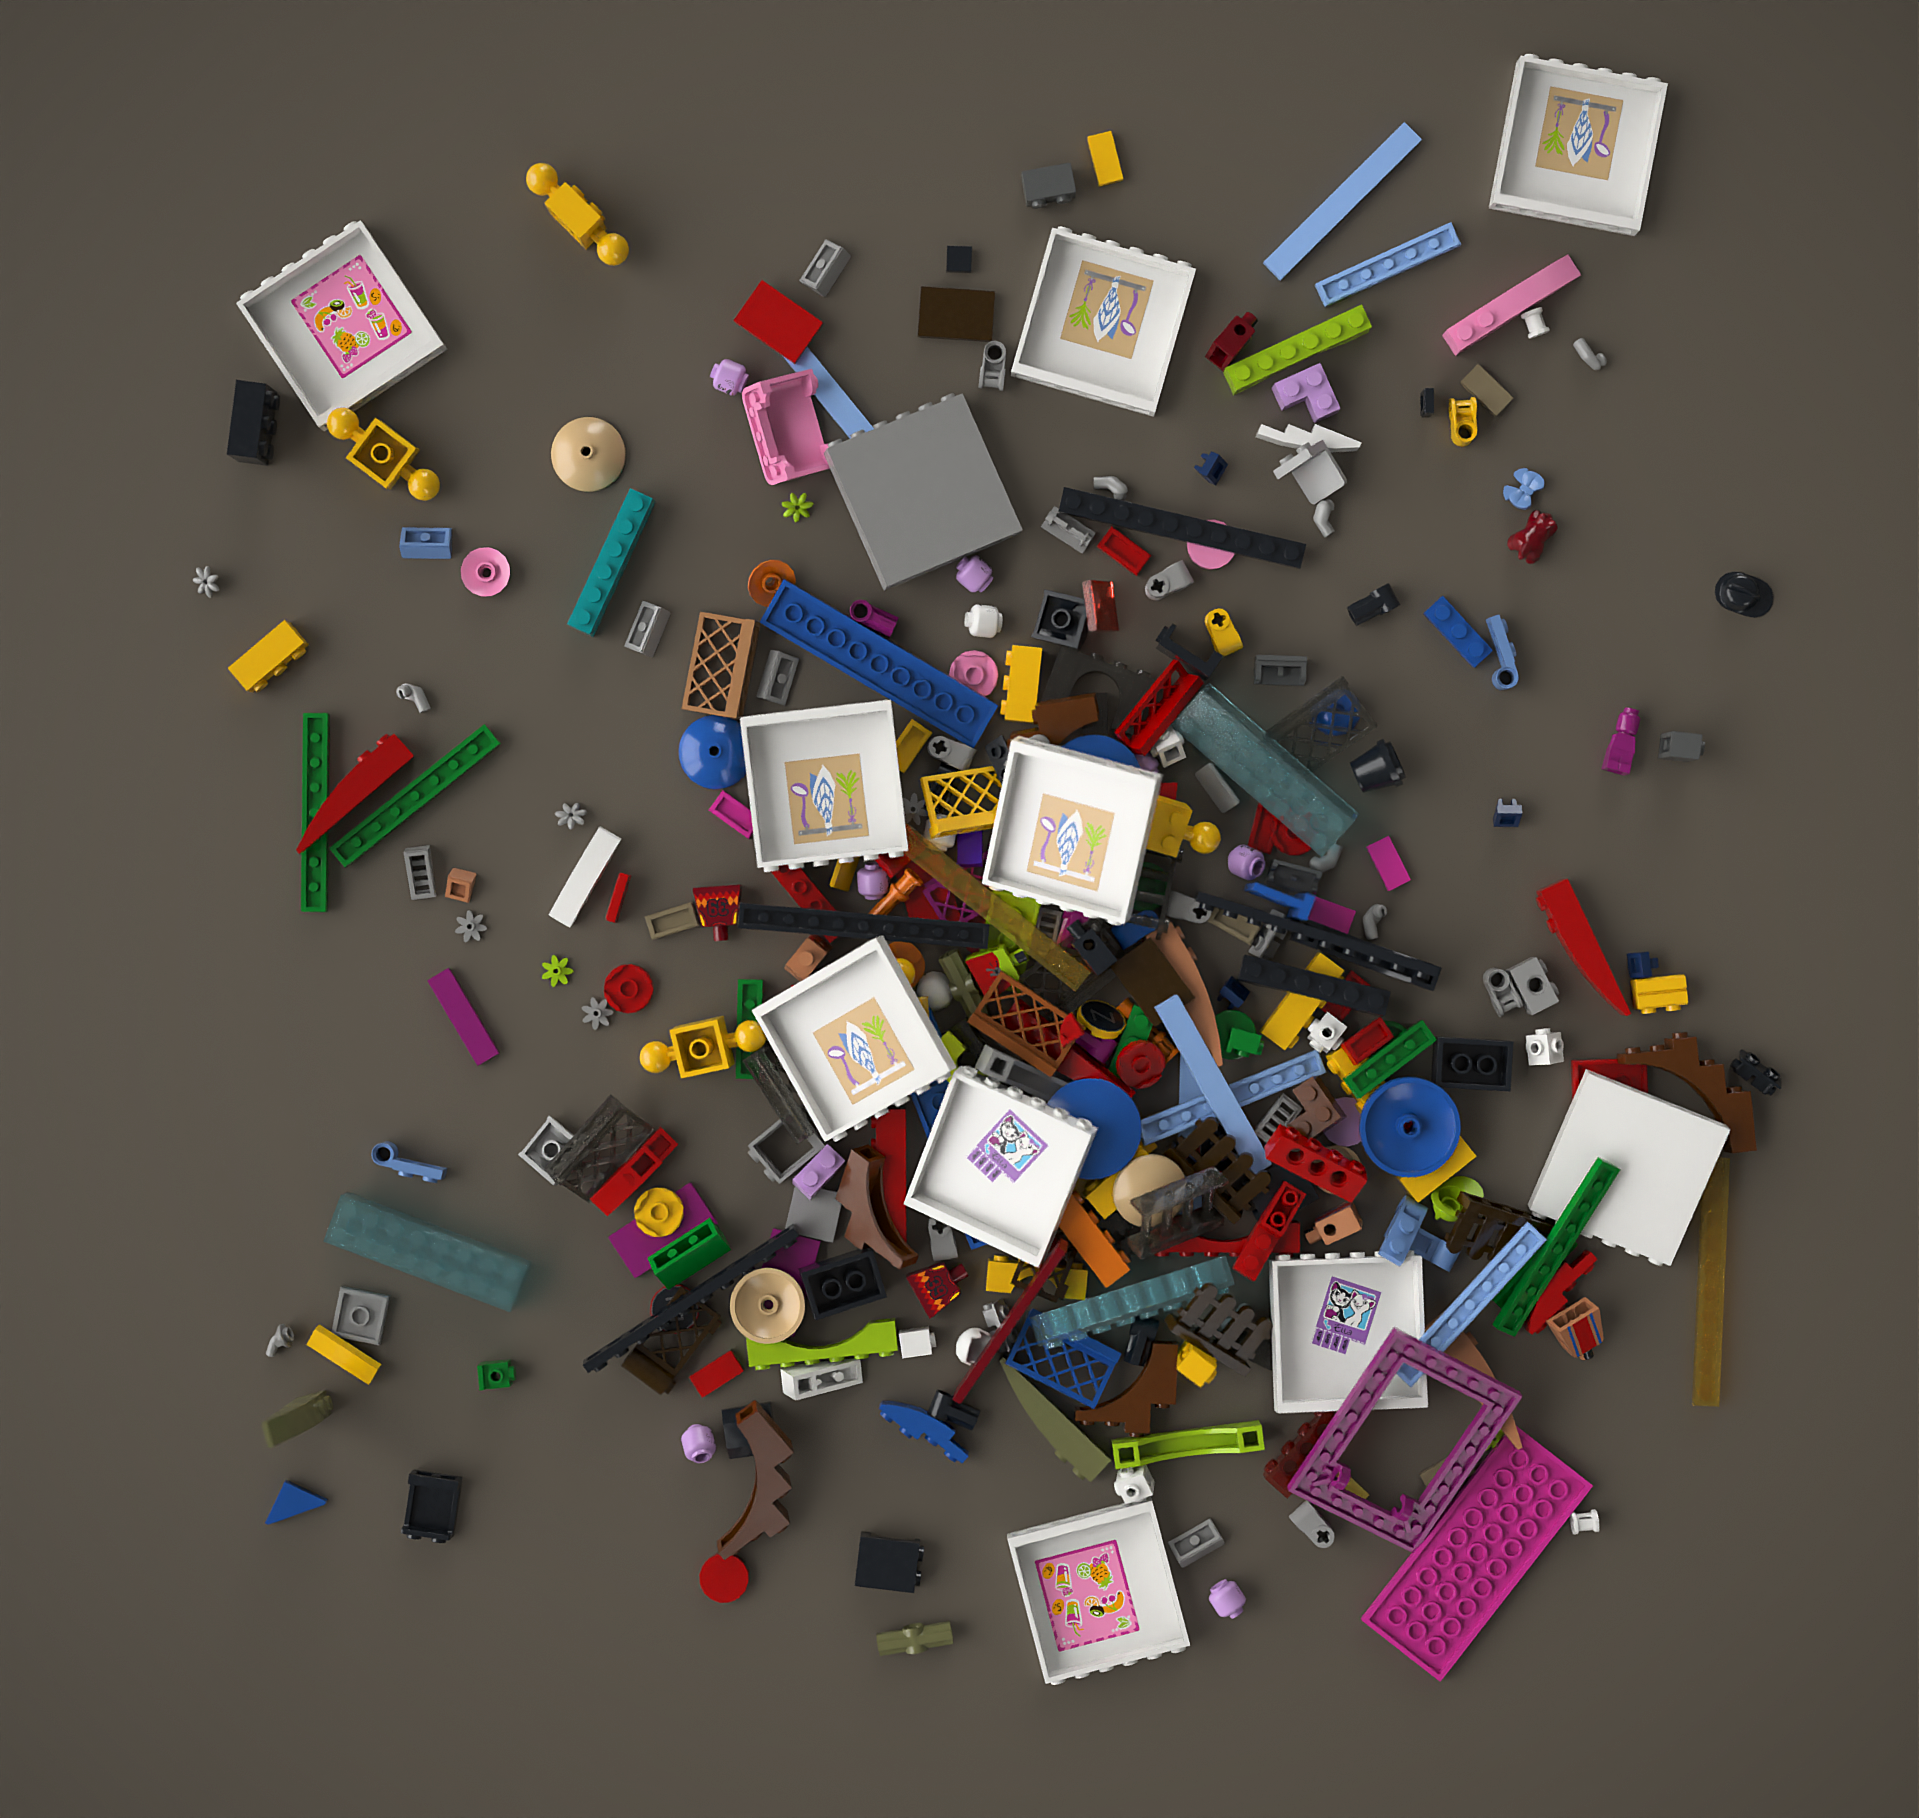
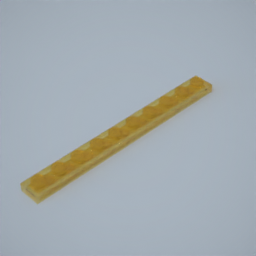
M905 822L908 851L903 852L907 857L1072 990L1076 991L1092 972Z
M1718 1157L1701 1195L1692 1404L1694 1406L1719 1407L1730 1172V1158Z

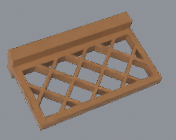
M700 612L682 704L683 710L740 720V717H743L761 623L750 619ZM706 618L715 620L720 627L710 635L704 629ZM733 623L741 624L740 635L732 640L725 629ZM720 632H723L729 642L720 649H717L711 639ZM709 642L715 652L706 659H703L699 653L700 647ZM732 646L736 651V657L727 664L720 653ZM718 656L724 667L713 674L706 663ZM704 666L710 677L699 684L695 679V672ZM727 670L732 677L731 683L722 688L716 677ZM713 680L720 691L708 698L702 687ZM699 690L706 701L698 707L690 706L691 695ZM721 695L727 701L725 712L716 710L711 703ZM706 705H709L711 709H707L704 707Z

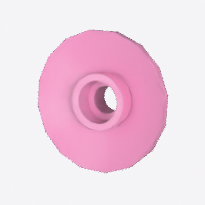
M489 547L471 551L465 557L461 566V579L465 587L473 594L482 597L500 593L507 586L510 578V565L506 557L498 550ZM485 569L491 570V575L489 577L483 576V571Z

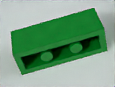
M709 1218L647 1259L655 1276L669 1290L729 1252L731 1248L723 1232Z

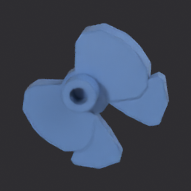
M1522 468L1514 472V477L1522 484L1520 488L1506 485L1504 486L1503 494L1505 500L1508 501L1510 499V502L1516 508L1526 510L1532 505L1531 497L1534 492L1542 490L1545 487V482L1538 473Z

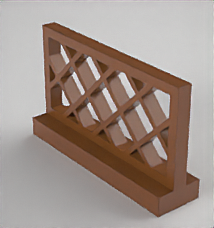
M1003 971L999 973L979 1006L967 1021L1049 1077L1055 1074L1077 1040L1075 1039L1064 1048L1060 1042V1024H1062L1063 1020L1059 1021L1058 1015L1064 1019L1068 1014ZM1002 979L1011 983L1013 994L1000 997L998 985ZM1016 987L1023 992L1017 993ZM995 991L996 998L990 999V997ZM1027 994L1032 997L1034 1008L1020 1010L1018 996ZM1014 997L1017 1011L1003 1014L1001 999ZM997 1001L1000 1015L990 1017L982 1010L987 1002ZM1037 1001L1044 1006L1038 1007ZM1048 1008L1053 1011L1055 1022L1041 1024L1039 1010ZM1035 1011L1038 1025L1024 1028L1021 1014ZM1018 1014L1021 1029H1008L1004 1017ZM1001 1018V1023H999L995 1019ZM1079 1022L1082 1029H1084L1085 1025ZM1056 1025L1059 1039L1045 1042L1042 1027ZM1039 1028L1041 1043L1031 1044L1027 1041L1025 1031ZM1021 1032L1022 1037L1017 1035L1016 1033ZM1060 1042L1062 1053L1055 1060L1048 1055L1046 1045ZM1038 1046H1042V1047H1043V1051L1040 1050V1049L1037 1048V1047H1038Z

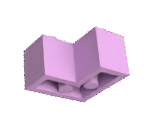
M1321 363L1278 381L1272 387L1281 411L1304 401L1314 423L1337 414L1341 409Z

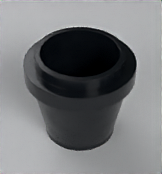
M1384 739L1377 741V745L1350 762L1355 778L1363 793L1393 785L1396 787L1403 785L1402 779L1406 778L1390 741L1386 743Z

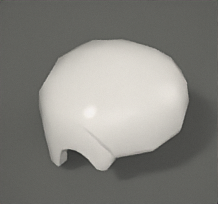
M932 971L926 973L920 979L916 995L917 997L928 996V1005L932 1011H940L950 1004L953 996L949 989V980L944 973Z
M969 1328L964 1331L956 1343V1355L960 1361L971 1365L970 1362L974 1363L992 1338L991 1334L980 1328Z

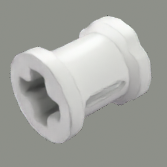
M1542 307L1521 315V318L1525 319L1529 330V339L1550 331L1541 314L1543 312Z
M1595 1509L1589 1513L1576 1514L1573 1512L1569 1516L1571 1530L1574 1535L1578 1534L1579 1531L1593 1530L1594 1532H1599V1518Z

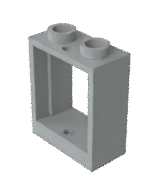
M794 1106L748 1145L750 1148L748 1154L756 1163L760 1161L765 1166L764 1173L772 1182L776 1180L780 1184L823 1149L826 1143ZM791 1119L813 1148L781 1173L760 1148L759 1144L786 1121Z

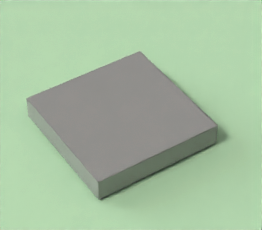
M795 1186L785 1229L794 1224L799 1235L833 1242L842 1205L835 1199L837 1192L822 1188L809 1200Z
M341 1286L331 1332L340 1338L380 1345L391 1296Z

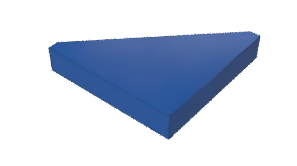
M286 1480L265 1524L269 1525L325 1505L328 1499Z

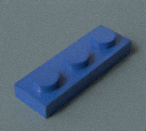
M1443 596L1423 613L1473 668L1493 651Z

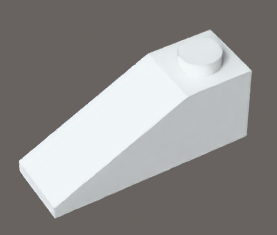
M844 1359L838 1362L823 1361L811 1365L803 1363L780 1369L783 1393L795 1401L863 1383L860 1359Z

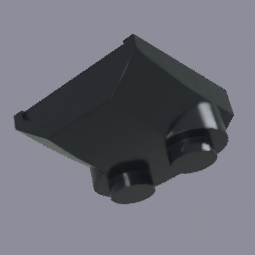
M1044 589L1043 601L1034 633L1031 637L1065 646L1069 649L1080 650L1085 643L1093 616V602L1088 599Z
M771 1401L759 1403L774 1420ZM747 1405L722 1409L723 1429L729 1459L754 1456L748 1440L737 1426L735 1415Z

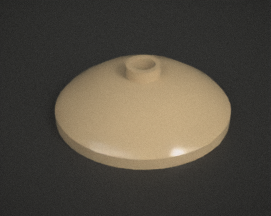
M582 417L567 423L557 433L552 444L551 460L555 472L565 484L579 491L594 492L610 486L620 476L625 465L626 449L622 437L611 424L599 418ZM584 448H590L591 452L588 456L582 455Z
M1150 1154L1137 1157L1122 1168L1115 1179L1113 1186L1115 1207L1126 1221L1136 1226L1154 1227L1161 1225L1173 1218L1181 1209L1186 1198V1179L1179 1166L1165 1156ZM1154 1194H1158L1155 1200H1151Z
M761 1268L748 1273L737 1283L731 1295L730 1313L737 1329L748 1339L763 1344L777 1343L791 1336L801 1324L805 1313V1298L800 1285L788 1273L774 1268ZM766 1300L773 1302L771 1309H767L764 1306Z

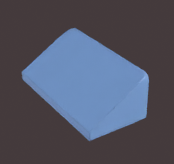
M402 527L399 545L402 558L451 559L452 528Z

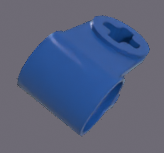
M1144 910L1131 917L1125 924L1116 925L1110 930L1122 950L1154 931L1158 926L1159 919L1153 911ZM1144 914L1148 917H1154L1151 928H1148L1146 925L1141 926L1140 922L1143 921L1142 916Z

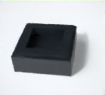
M947 246L946 272L971 273L972 246Z
M1425 388L1420 393V416L1431 417L1434 413V388Z

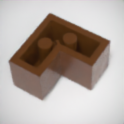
M1319 1076L1310 1077L1292 1090L1306 1112L1289 1123L1287 1127L1290 1126L1297 1129L1301 1135L1307 1138L1317 1139L1347 1117Z

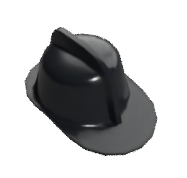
M1742 572L1726 573L1719 578L1715 586V596L1718 603L1725 609L1746 617L1756 618L1763 616L1773 605L1774 597L1770 586L1763 580Z

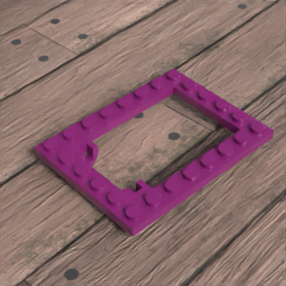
M1393 1327L1288 1484V1491L1414 1553L1523 1396L1518 1390ZM1405 1363L1483 1403V1406L1418 1501L1403 1493L1400 1497L1402 1509L1394 1506L1390 1512L1345 1489L1350 1480L1351 1469L1348 1465L1338 1461V1459L1402 1364Z

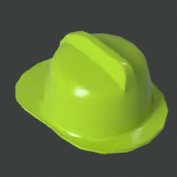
M1456 1176L1432 1191L1431 1199L1434 1212L1436 1213L1435 1219L1456 1222L1458 1219L1455 1216L1456 1211H1461L1463 1208L1457 1201L1460 1191L1483 1198V1189L1479 1183L1469 1177Z

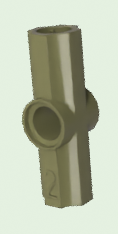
M953 949L940 956L938 960L949 980V989L952 996L957 1002L960 1001L969 1019L979 1006L983 996L959 949ZM986 1004L982 1011L990 1016L991 1012Z
M950 1621L928 1625L914 1623L906 1625L899 1630L876 1634L880 1656L902 1652L917 1654L931 1647L954 1644Z

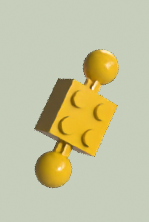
M537 163L530 167L526 175L527 186L537 195H548L550 197L544 203L550 214L585 249L595 242L597 244L598 256L605 264L615 266L623 263L629 254L628 243L623 236L616 233L608 234L605 231L607 229L603 222L605 217L602 215L601 210L593 202L588 205V201L584 197L585 195L577 186L573 185L570 187L566 182L559 186L557 172L551 165Z
M341 407L334 409L329 414L327 428L331 435L337 439H352L356 442L355 446L346 456V459L386 489L391 490L399 478L402 477L408 482V489L411 495L418 500L427 501L438 494L440 489L438 476L429 469L416 470L410 465L420 450L380 419L375 418L365 431L359 427V419L351 409Z
M1158 795L1146 849L1177 857L1181 842L1184 839L1188 840L1191 847L1198 853L1208 854L1218 848L1221 834L1219 829L1210 822H1200L1195 826H1189L1188 823L1193 810L1186 803Z
M724 1016L675 1026L669 1030L673 1046L668 1047L659 1041L649 1042L640 1052V1062L647 1071L659 1073L666 1070L671 1061L677 1060L682 1079L730 1068L735 1064L731 1048L739 1047L746 1052L758 1051L765 1044L766 1035L760 1024L754 1020L744 1021L736 1028L735 1032L728 1033Z

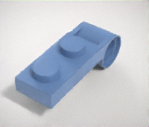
M1498 614L1486 619L1502 667L1493 673L1492 683L1499 690H1507L1517 684L1519 675L1514 663L1516 650L1513 643H1509L1506 633H1508L1507 623ZM1501 672H1507L1510 675L1511 681L1508 685L1500 681Z
M382 1142L377 1144L372 1150L371 1156L376 1164L397 1170L400 1176L412 1178L416 1174L423 1176L422 1180L437 1183L438 1180H442L446 1176L447 1168L399 1158L398 1148L392 1142ZM382 1147H386L390 1151L391 1155L388 1160H384L380 1156V1149Z
M1405 1195L1396 1208V1216L1378 1254L1392 1263L1401 1266L1422 1224L1428 1207L1419 1202L1417 1203L1414 1199Z
M1394 1215L1392 1221L1390 1222L1384 1234V1237H1386L1396 1215ZM1419 1228L1409 1249L1414 1250L1415 1254L1422 1256V1258L1448 1272L1451 1271L1460 1252L1452 1254L1446 1248V1241Z

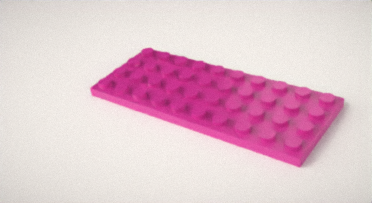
M1518 1426L1516 1427L1522 1448L1516 1449L1505 1434L1502 1436L1439 1517L1421 1545L1414 1553L1410 1554L1361 1617L1365 1624L1440 1682L1593 1487L1591 1483Z

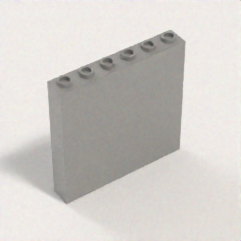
M954 393L948 394L941 398L940 403L935 405L932 402L920 406L918 408L919 411L910 414L909 411L896 416V420L887 423V420L879 422L873 426V430L866 433L864 430L857 431L850 435L851 439L842 442V439H837L829 443V448H826L824 452L826 461L884 591L1015 537L1023 530L963 393L957 396Z

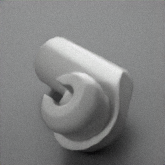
M1375 904L1371 906L1363 916L1366 940L1379 937L1376 924L1382 917L1387 915V908L1384 905Z

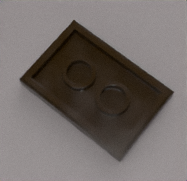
M921 286L918 337L991 342L995 291Z
M1151 937L1110 966L1154 1027L1162 1023L1155 1009L1157 1005L1175 994L1179 996L1184 1006L1195 999L1192 992Z

